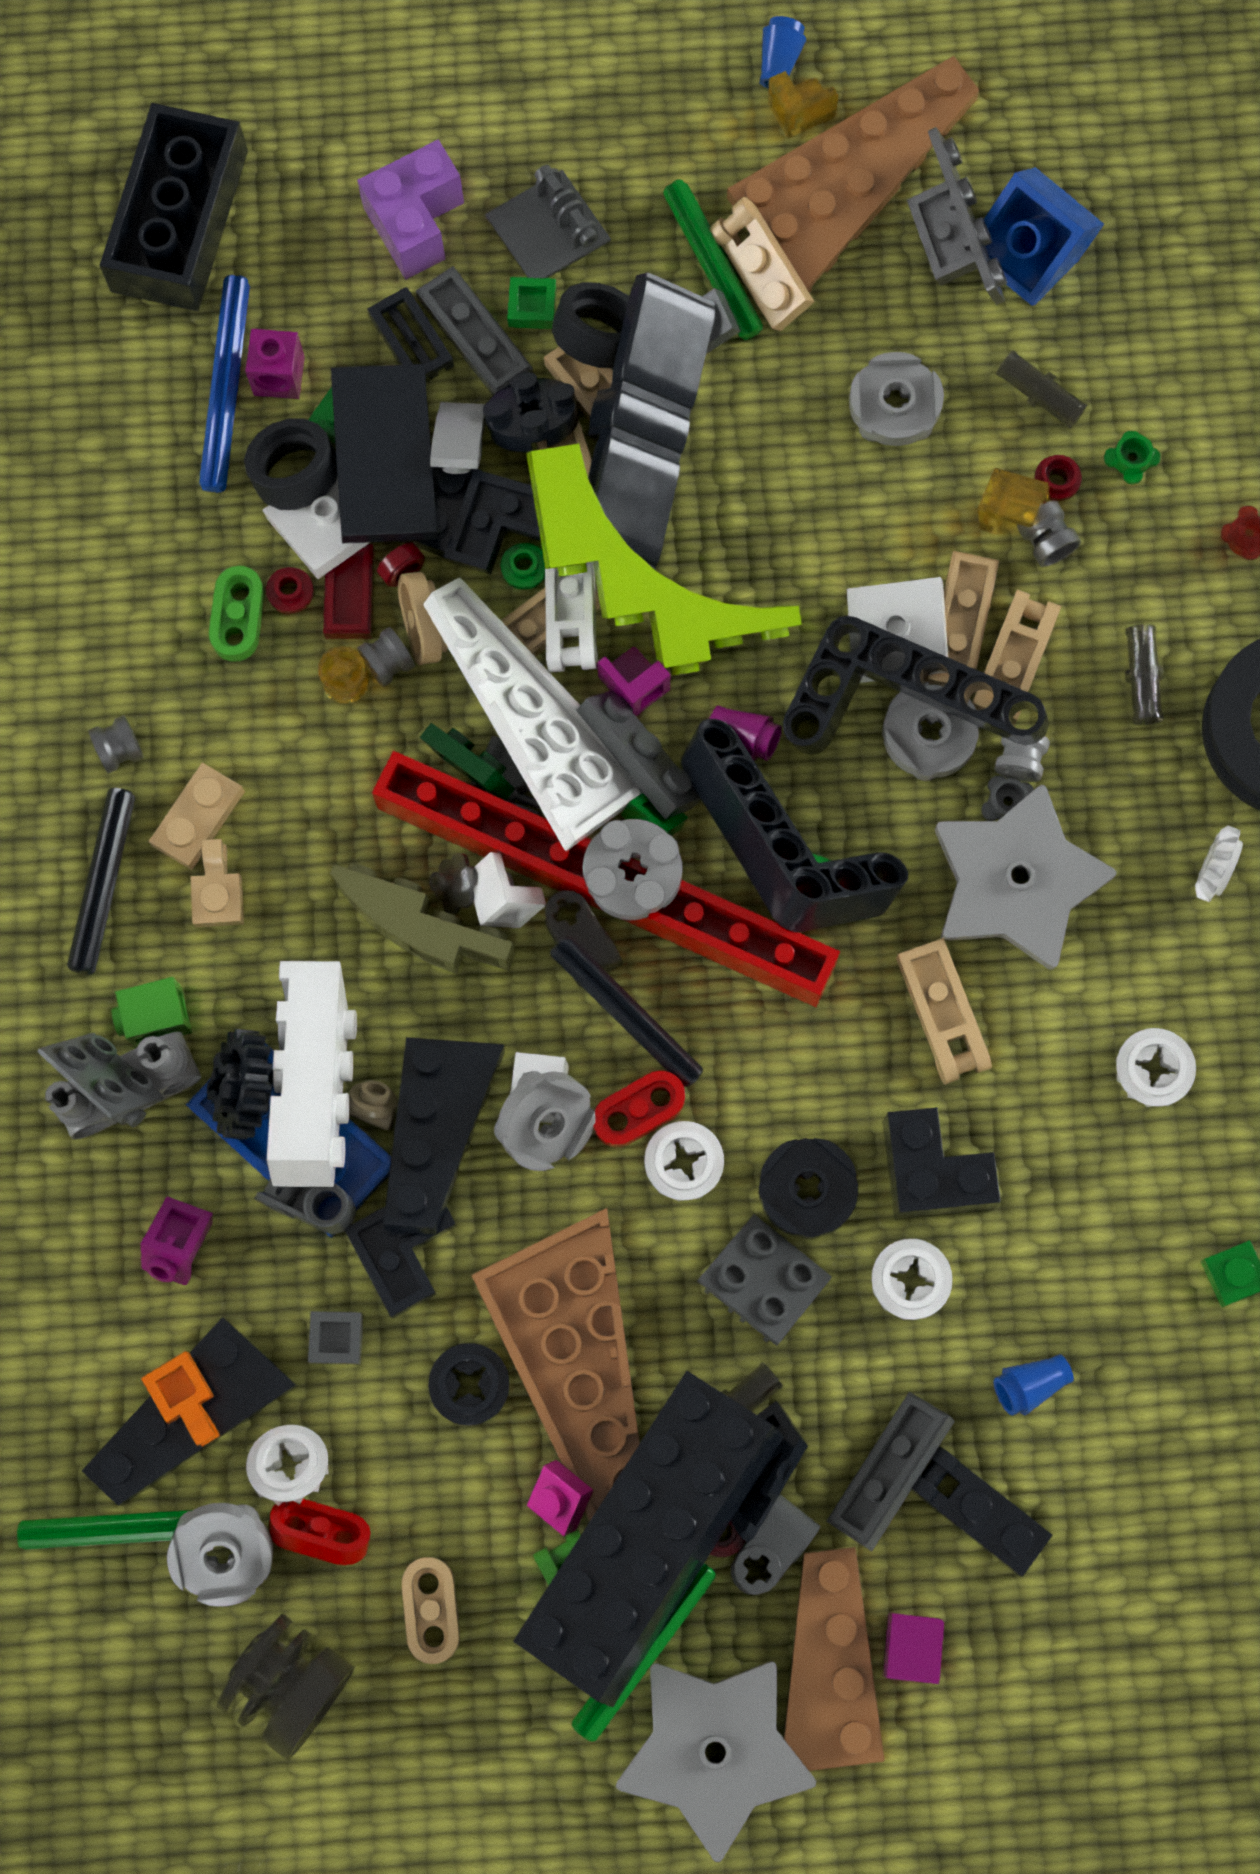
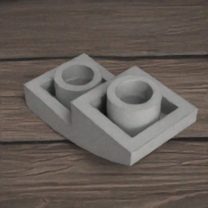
M440 403L433 433L430 467H442L444 472L450 474H464L471 469H478L482 456V435L486 426L483 406L485 404Z

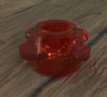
M1243 506L1238 512V517L1232 523L1225 524L1220 534L1222 540L1228 543L1234 553L1246 560H1255L1260 556V516H1258V510L1255 507ZM1248 529L1252 530L1254 535L1247 536L1245 531Z

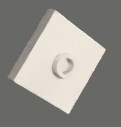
M338 476L336 483L325 496L314 500L309 506L297 510H279L272 506H267L263 509L266 519L317 579L370 543L342 544Z
M941 577L847 589L848 616L859 618L948 657L944 589ZM849 633L850 652L857 649L861 643L862 638L858 633ZM897 651L887 654L882 661V669L885 671L899 669L904 663L905 654ZM939 670V671H934V672L930 673L929 675H932V674H940V673H947V672ZM863 676L860 683L872 682L874 680Z

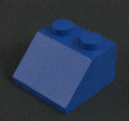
M1036 167L1014 173L983 219L992 239V243L985 246L990 260L997 257L1007 280L1006 285L1031 306L1036 305L1080 260L1104 226L1102 221Z

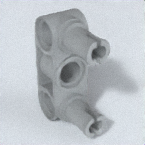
M172 1032L160 1037H147L139 1043L137 1048L120 1056L132 1068L141 1070L151 1079L152 1086L165 1097L163 1100L193 1086L202 1078L182 1032ZM69 1081L55 1082L45 1092L46 1102L51 1104L48 1107L65 1124L73 1140L91 1136L118 1123L115 1118H108ZM152 1104V1105L143 1107V1108H141V1109H142V1110H145L146 1108H149V1107H151V1106H153V1105H155V1104Z

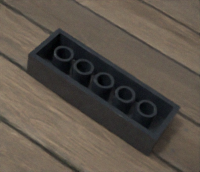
M686 1371L513 1642L596 1701L614 1707L784 1436L763 1418L689 1371Z

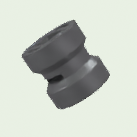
M1057 501L1047 502L1026 514L1017 524V529L1023 539L1029 540L1033 544V555L1040 567H1047L1061 561L1073 553L1081 544L1076 531L1073 528H1068L1064 523L1065 515Z

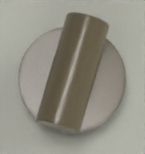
M374 1080L354 1085L349 1092V1116L387 1131L391 1129L398 1105V1098L386 1084Z

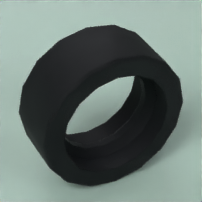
M582 282L570 286L562 294L553 319L552 334L557 345L567 355L583 364L597 368H613L629 295L615 287L601 283ZM580 318H592L602 321L612 327L617 333L597 330L584 323Z
M288 418L272 423L260 431L248 445L244 458L246 474L257 494L269 506L279 510H297L309 506L317 498L325 496L336 483V452L326 432L315 422L304 418ZM299 450L316 452L310 464L299 473L286 478H271L268 476L275 463L287 454Z

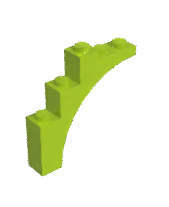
M579 443L526 453L545 569L558 568L559 577L587 572L586 563L593 562L602 618H614L615 626L644 622L643 613L649 612L656 661L659 660L664 668L670 667L671 675L700 671L699 662L711 660L708 642L710 640H714L715 648H723L743 644L742 635L760 632L761 640L790 636L788 627L802 625L799 606L787 605L756 608L726 604L691 592L654 570L627 545L606 517L589 482Z

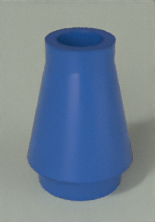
M775 16L770 19L769 25L763 28L762 68L759 80L762 86L771 90H784L786 88L787 79L806 42V37L803 35L805 27L801 22L785 16Z
M1058 1354L1049 1359L1003 1368L1002 1375L994 1378L993 1383L996 1395L1002 1407L1009 1415L1013 1416L1018 1413L1027 1415L1062 1387L1072 1383L1074 1376L1065 1357Z

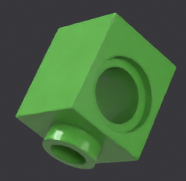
M174 977L115 992L118 1007L111 1009L115 1030L119 1037L125 1035V1038L135 1048L147 1037H160L172 1032H182V1035L192 1033L183 990Z

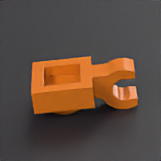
M189 1352L181 1353L141 1378L166 1423L170 1424L181 1417L197 1446L201 1445L204 1447L220 1437L215 1424L201 1405L214 1397Z

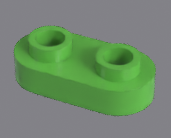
M245 566L230 567L219 575L215 583L210 618L209 640L215 652L221 658L232 662L245 660L255 652L259 643L265 590L258 574ZM241 589L249 591V595L244 600L234 599V594ZM242 634L243 639L239 644H228V639L231 635Z

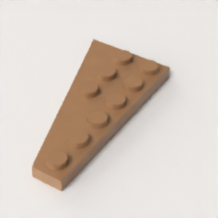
M952 56L727 189V199L733 206L742 197H746L757 207L810 293L812 286L822 274L828 272L838 261V256L853 239L859 237L900 189L901 183L911 171H916L926 159V154L933 147L928 130L937 127L941 135L945 137L977 100L979 89L957 59Z
M607 1208L471 1275L562 1465L593 1489L585 1509L589 1521L640 1444Z

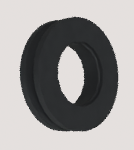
M1260 639L1243 648L1226 665L1207 697L1202 717L1203 744L1214 772L1236 797L1260 810V744L1255 739L1250 718L1253 701L1260 693Z

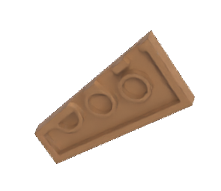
M856 1547L803 1553L784 1740L809 1771L885 1761Z

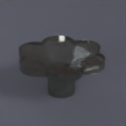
M456 853L451 859H444L439 865L438 872L431 874L429 879L430 888L435 891L436 898L442 901L443 909L446 913L457 914L461 908H469L474 901L473 888L477 884L478 873L475 867L470 866V861L466 854Z

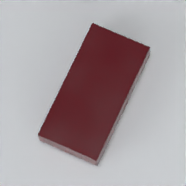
M367 544L325 574L323 625L325 639H372L375 558L373 544Z

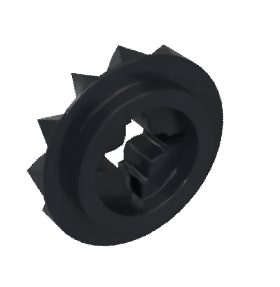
M475 1343L459 1344L446 1350L435 1361L429 1375V1395L434 1407L444 1418L459 1425H479L497 1415L505 1404L509 1395V1373L502 1359L488 1347ZM485 1367L486 1370L481 1374L482 1378L479 1380L478 1385L486 1399L482 1401L478 1396L474 1397L468 1393L463 1398L460 1397L454 1402L453 1399L458 1395L457 1391L460 1389L461 1384L457 1380L458 1377L452 1371L456 1368L461 1373L464 1372L466 1375L471 1376L476 1371L479 1373Z

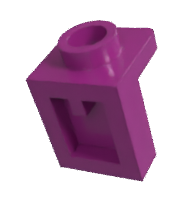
M167 1196L141 1242V1268L159 1281H174L187 1285L191 1278V1263L213 1224V1213Z

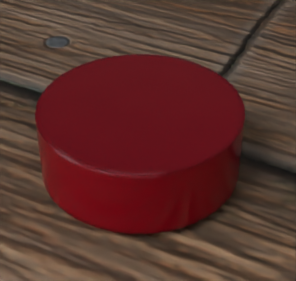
M414 543L403 544L390 552L381 561L377 568V573L387 586L398 587L399 576L405 573L419 572L425 563V556Z

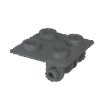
M543 165L535 172L534 176L537 181L533 187L485 214L492 227L529 278H549L611 241L609 235L564 171L551 168L550 165Z
M95 1033L41 1047L37 1051L108 1118H115L121 1125L128 1124L132 1128L136 1127L146 1116V1112L141 1108L160 1102L165 1098L152 1086L151 1079L144 1072L132 1068L117 1054L115 1046L109 1040Z
M753 1214L697 1282L706 1288L704 1292L707 1295L712 1293L729 1307L727 1311L730 1314L733 1312L737 1313L741 1317L740 1322H748L765 1336L763 1340L766 1343L770 1340L777 1346L830 1281L832 1276Z

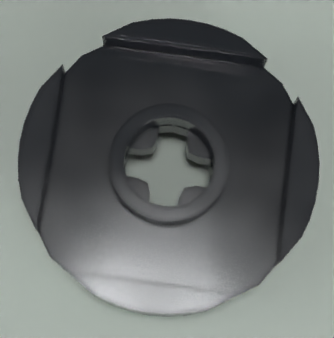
M523 372L512 377L510 385L497 392L483 406L486 425L494 443L501 448L516 452L533 451L531 443L544 440L547 441L548 447L555 445L567 438L575 430L579 421L577 399L573 386L554 379L537 378V375L532 372Z
M819 1138L794 1139L777 1147L765 1161L761 1170L758 1195L764 1213L778 1229L791 1236L812 1240L833 1233L851 1216L858 1197L857 1174L849 1156L836 1144ZM814 1175L821 1181L818 1184L817 1190L822 1195L816 1200L812 1197L802 1200L797 1196L800 1188L795 1181L800 1176L803 1179L809 1180Z

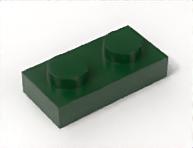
M431 722L419 737L441 759L489 794L506 801L515 790L502 776L507 768L486 751H483L479 757L471 752L475 745L455 728L452 727L448 733H445Z

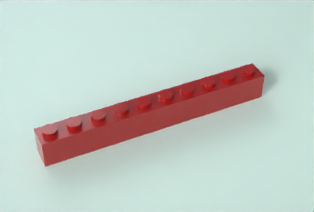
M393 750L372 791L378 810L482 857H486L490 852L500 853L505 867L602 910L589 893L583 876V859L592 839L586 837L565 851L547 819ZM631 858L629 862H622L619 866L620 869L625 871V879L628 881H634L637 874L645 875L647 872V868L640 866V861ZM683 880L676 897L664 909L662 907L657 912L649 914V917L640 920H624L816 1008L835 969L840 954L839 950L799 932L786 930L768 918Z

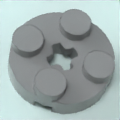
M904 352L883 353L871 359L868 366L863 368L860 373L858 371L851 385L849 408L853 421L859 427V433L864 439L871 442L877 441L884 445L903 446L929 437L940 417L944 392L939 376L934 370L931 373L927 367L922 365L920 358ZM892 390H898L901 398H908L909 402L902 404L900 408H894L891 404H887L884 399L890 397Z
M929 682L924 684L925 688L932 691L943 688L939 685H929ZM900 692L889 705L882 727V736L888 755L898 767L907 773L913 774L919 780L931 781L938 777L949 776L965 766L975 750L979 737V726ZM969 699L968 706L976 710L975 706ZM924 720L930 725L939 722L942 725L939 731L940 739L935 741L931 738L924 739L920 735L922 732L920 723Z
M627 819L608 822L603 826L601 832L591 840L583 859L584 880L596 904L609 915L624 920H640L649 917V914L657 912L662 907L664 909L676 897L682 881L683 867L677 841L658 825L645 820ZM631 858L640 859V866L647 868L646 874H637L634 881L626 880L625 871L619 868L622 862H629Z
M538 1071L527 1072L521 1076L517 1087L503 1104L499 1119L494 1127V1134L502 1143L506 1152L519 1165L534 1171H545L555 1168L550 1163L556 1162L564 1156L568 1160L572 1159L588 1142L594 1129L593 1125L595 1124V1111L590 1107L589 1098L591 1096L585 1087L566 1073L556 1071L542 1074ZM550 1113L555 1117L551 1125L544 1124L538 1130L539 1123L545 1115Z
M206 1504L193 1511L186 1512L180 1517L169 1543L167 1566L175 1585L182 1591L185 1587L190 1593L198 1595V1602L216 1607L236 1605L254 1595L256 1588L269 1575L273 1559V1542L269 1530L260 1521L259 1514L253 1507L246 1504ZM214 1546H224L233 1553L229 1554L227 1563L221 1564L216 1556H208L206 1552L213 1550Z

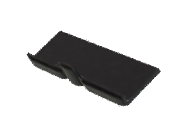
M646 272L636 275L635 282L631 288L614 361L611 387L599 390L592 406L588 436L594 437L599 435V439L594 449L588 479L606 517L627 545L655 570L662 552L678 481L679 461L688 437L690 412L696 400L715 316V302Z

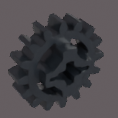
M235 1029L234 1032L229 1031L227 1033V1042L221 1043V1052L216 1053L213 1058L214 1067L210 1081L207 1083V1100H211V1104H214L215 1110L212 1119L218 1122L216 1131L223 1134V1138L247 1140L248 1137L253 1138L255 1136V1127L261 1128L262 1116L266 1115L269 1111V1098L274 1087L272 1064H267L270 1046H265L266 1036L259 1034V1031Z

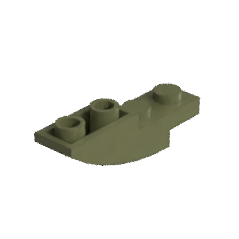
M349 863L348 868L333 865L331 875L348 902L371 926L408 953L455 974L459 970L463 956L507 971L510 970L515 950L513 942L507 941L508 935L489 926H480L479 931L461 926L462 920L442 911H434L433 916L427 915L430 909L428 897L425 893L421 892L422 887L412 881L395 878L394 883L376 878L377 873L374 870L356 863Z

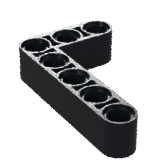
M852 616L839 617L832 621L826 629L783 721L784 733L796 749L809 755L822 752L831 743L862 677L865 676L1017 744L1032 745L1039 742L1046 735L1049 727L1045 707L1041 700L1033 694ZM849 633L861 635V643L857 649L851 652L839 650V643L843 636ZM896 651L905 654L904 663L899 669L895 671H885L882 669L881 664L887 654ZM941 670L949 674L947 684L940 690L932 691L925 688V680L930 673ZM828 676L840 678V686L835 693L828 696L818 694L819 684L824 678ZM984 689L993 693L992 703L987 708L975 710L968 706L969 698L974 692ZM1023 709L1034 710L1038 713V720L1033 727L1021 730L1012 725L1013 717L1017 712ZM807 719L819 721V729L815 736L805 740L798 738L797 730L803 721Z
M706 719L699 724L681 757V766L690 777L693 787L776 922L786 930L805 932L879 917L885 914L908 880V870L903 862L892 854L876 852L818 863L735 730L724 721L718 719Z

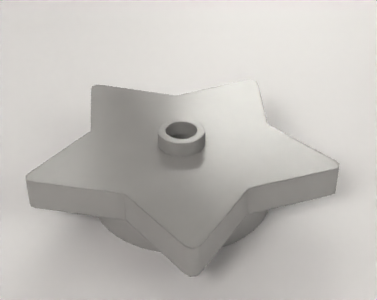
M1045 785L1038 786L998 821L938 822L934 829L957 881L941 938H944L945 941L992 937L1004 938L1049 970L1054 969L1059 963L1070 910L1116 876L1114 868L1065 839ZM1012 869L1023 872L1028 882L1025 884L1015 883L1011 878Z
M769 1661L716 1683L708 1682L659 1663L651 1665L653 1732L618 1779L616 1788L622 1792L678 1807L715 1862H720L755 1806L816 1786L814 1776L776 1729V1663ZM719 1742L725 1747L726 1755L721 1762L713 1763L706 1758L705 1749L709 1743Z

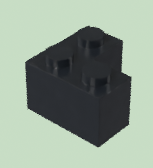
M938 1107L887 1112L882 1123L894 1220L994 1210L1001 1203L994 1152L944 1157Z

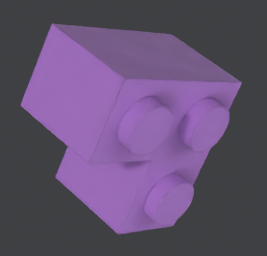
M438 139L357 180L363 208L405 280L446 260L442 235L433 219L464 204L460 174Z

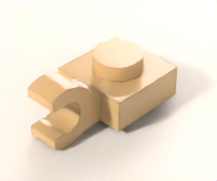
M222 839L202 840L205 876H191L192 924L196 928L243 925L242 877L239 873L227 874V846L223 844Z

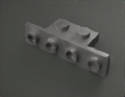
M937 127L928 130V134L946 181L907 200L935 280L940 286L978 269L987 293L995 304L998 305L1005 302L1000 287L1007 284L1004 271L997 257L991 260L985 246L991 244L992 239L983 218L975 219L971 206L977 203V198L968 178L960 179L956 166L963 163L957 145L952 137L945 140Z

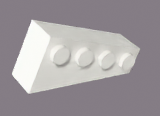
M280 961L279 980L282 981L285 1001H277L276 1022L278 1024L280 1050H274L273 1082L275 1093H281V1096H271L267 1146L269 1173L273 1186L334 1187L336 1167H344L345 1138L339 1137L340 1124H348L349 1095L348 1093H343L344 1081H352L353 1053L352 1051H347L348 1039H356L357 1013L356 1010H348L340 961Z

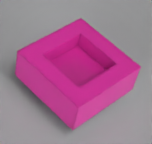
M555 1460L543 1466L527 1506L562 1536H566L576 1531L593 1493V1489L559 1461Z

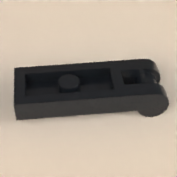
M941 1446L938 1447L930 1463L911 1488L914 1494L1020 1577L1024 1576L1053 1536ZM947 1474L958 1482L948 1498L936 1489Z

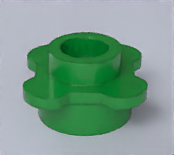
M1136 431L1125 432L1117 446L1107 449L1104 454L1105 464L1108 467H1115L1123 474V480L1131 485L1140 483L1143 473L1149 467H1156L1161 459L1160 452L1153 448L1151 441ZM1130 454L1135 455V456H1136V460H1135V461L1129 460V459H1128V455H1130Z

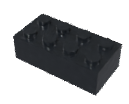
M151 103L99 265L110 292L199 312L248 153L240 122Z

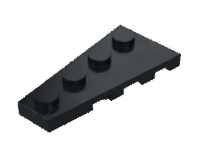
M406 1037L383 1223L385 1231L436 1234L456 1182L457 1171L465 1151L469 1148L475 1124L482 1107L485 1106L497 1067H500L505 1053L504 1044Z
M223 1317L190 1352L214 1397L201 1405L215 1424L220 1437L260 1413L263 1408L279 1397L285 1396L298 1387L295 1382ZM150 1395L84 1467L82 1472L118 1506H123L176 1470L179 1465L192 1456L210 1447L220 1437L204 1447L201 1445L197 1446L182 1418L180 1417L170 1424L166 1423Z

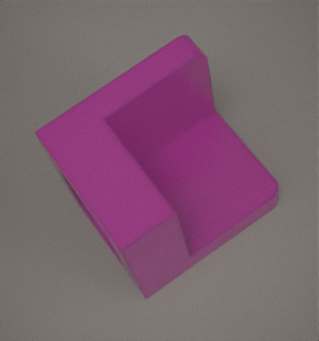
M631 647L612 663L605 656L597 662L599 679L610 691L613 690L618 696L625 699L631 706L632 713L635 716L639 715L670 691L671 674L659 660L651 665L636 647Z
M888 1612L882 1676L889 1679L939 1684L944 1621L939 1618Z

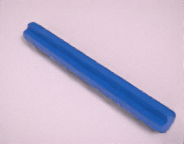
M227 275L223 281L199 479L202 490L206 492L222 493L227 485L250 290L247 278L241 275Z

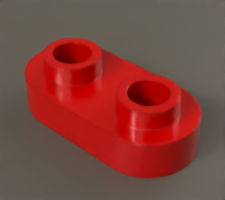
M653 1071L608 1096L594 1110L595 1124L593 1127L595 1134L600 1141L608 1146L625 1147L676 1118L684 1107L685 1089L682 1082L676 1075L670 1072ZM659 1090L667 1092L670 1096L668 1104L665 1106L653 1104L651 1096L654 1092ZM612 1116H624L627 1120V1126L621 1131L612 1130L608 1125Z
M302 1499L300 1504L294 1501L282 1502L279 1506L275 1504L270 1512L268 1530L271 1539L277 1546L283 1549L344 1566L361 1561L367 1554L371 1535L370 1527L362 1517L307 1499Z

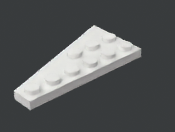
M460 577L429 595L423 604L565 851L621 813L629 801L643 793L576 710L580 707V704Z

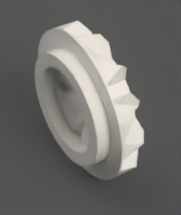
M1227 825L1216 835L1198 874L1199 877L1195 884L1197 898L1210 902L1215 894L1220 896L1224 891L1236 867L1243 847V842L1239 840V829Z
M1150 1028L1133 1034L1124 1042L1115 1060L1117 1081L1121 1083L1127 1092L1128 1098L1135 1099L1146 1107L1169 1106L1179 1101L1192 1087L1196 1075L1195 1058L1188 1044L1175 1033L1165 1029ZM1157 1049H1159L1160 1066L1168 1068V1071L1175 1072V1074H1161L1153 1084V1087H1151L1149 1071L1135 1064L1149 1063L1156 1054Z
M690 1121L674 1122L658 1130L649 1141L644 1158L645 1170L648 1179L660 1194L677 1201L700 1199L716 1187L724 1168V1154L718 1139L706 1127ZM676 1142L679 1143L680 1148L684 1149L687 1155H699L703 1152L705 1154L692 1164V1177L694 1179L692 1181L689 1180L688 1175H685L682 1169L673 1170L671 1168L666 1171L664 1170V1168L669 1167L670 1163L676 1160V1146L674 1144Z
M919 1239L899 1240L886 1247L875 1261L872 1269L873 1293L883 1309L903 1320L924 1319L936 1313L946 1303L952 1289L951 1267L944 1254L934 1245ZM918 1259L916 1264L918 1276L925 1279V1282L933 1283V1286L916 1287L908 1301L905 1300V1284L897 1281V1278L891 1277L890 1273L895 1275L906 1273L913 1264V1260Z
M283 1425L273 1428L257 1439L248 1454L246 1471L249 1482L260 1498L265 1497L272 1500L278 1506L282 1502L290 1501L300 1504L303 1497L311 1492L319 1491L321 1481L326 1474H329L328 1452L325 1444L315 1432L303 1426ZM285 1449L288 1456H291L294 1462L302 1461V1463L295 1466L296 1474H294L295 1479L293 1480L286 1477L283 1471L275 1472V1470L282 1467V1450Z

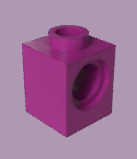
M251 328L245 372L253 395L300 399L305 356L298 332Z

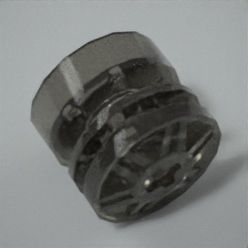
M281 1614L270 1627L259 1633L250 1642L238 1658L228 1675L226 1686L217 1701L216 1707L229 1714L244 1697L249 1699L239 1715L237 1723L245 1727L254 1721L262 1711L270 1715V1718L265 1725L260 1740L286 1760H290L327 1714L356 1667L329 1646L320 1651L310 1662L305 1660L302 1656L307 1649L312 1634L304 1629L288 1646L285 1645L284 1642L293 1629L295 1621L286 1614Z

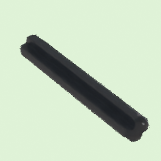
M110 788L107 792L67 962L68 968L78 974L92 975L96 970L135 802V796L126 789Z
M565 936L560 939L551 949V957L668 1072L676 1075L683 1086L689 1087L695 1083L703 1073L702 1066L571 937Z

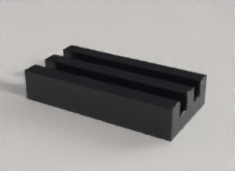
M407 287L367 308L369 318L399 365H411L413 363L383 318L382 314L386 312L393 320L419 363L424 364L425 378L429 377L432 380L438 376V371L443 368L448 371L454 367L452 356ZM402 303L404 304L436 354V359L432 361L429 359L397 309V306Z

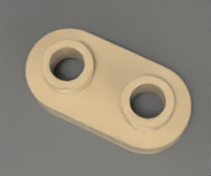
M422 572L401 574L398 580L399 603L413 658L418 665L438 663L441 660L442 652H446L448 647L423 605L429 595L436 590L432 580H426Z
M424 1557L412 1562L402 1577L401 1584L407 1644L413 1656L419 1661L427 1664H438L449 1659L456 1652L460 1643L455 1579L452 1570L444 1561L434 1557ZM427 1573L434 1574L439 1582L437 1590L432 1594L423 1592L420 1587V1580ZM431 1626L439 1627L444 1633V1640L438 1647L430 1646L426 1642L425 1634Z

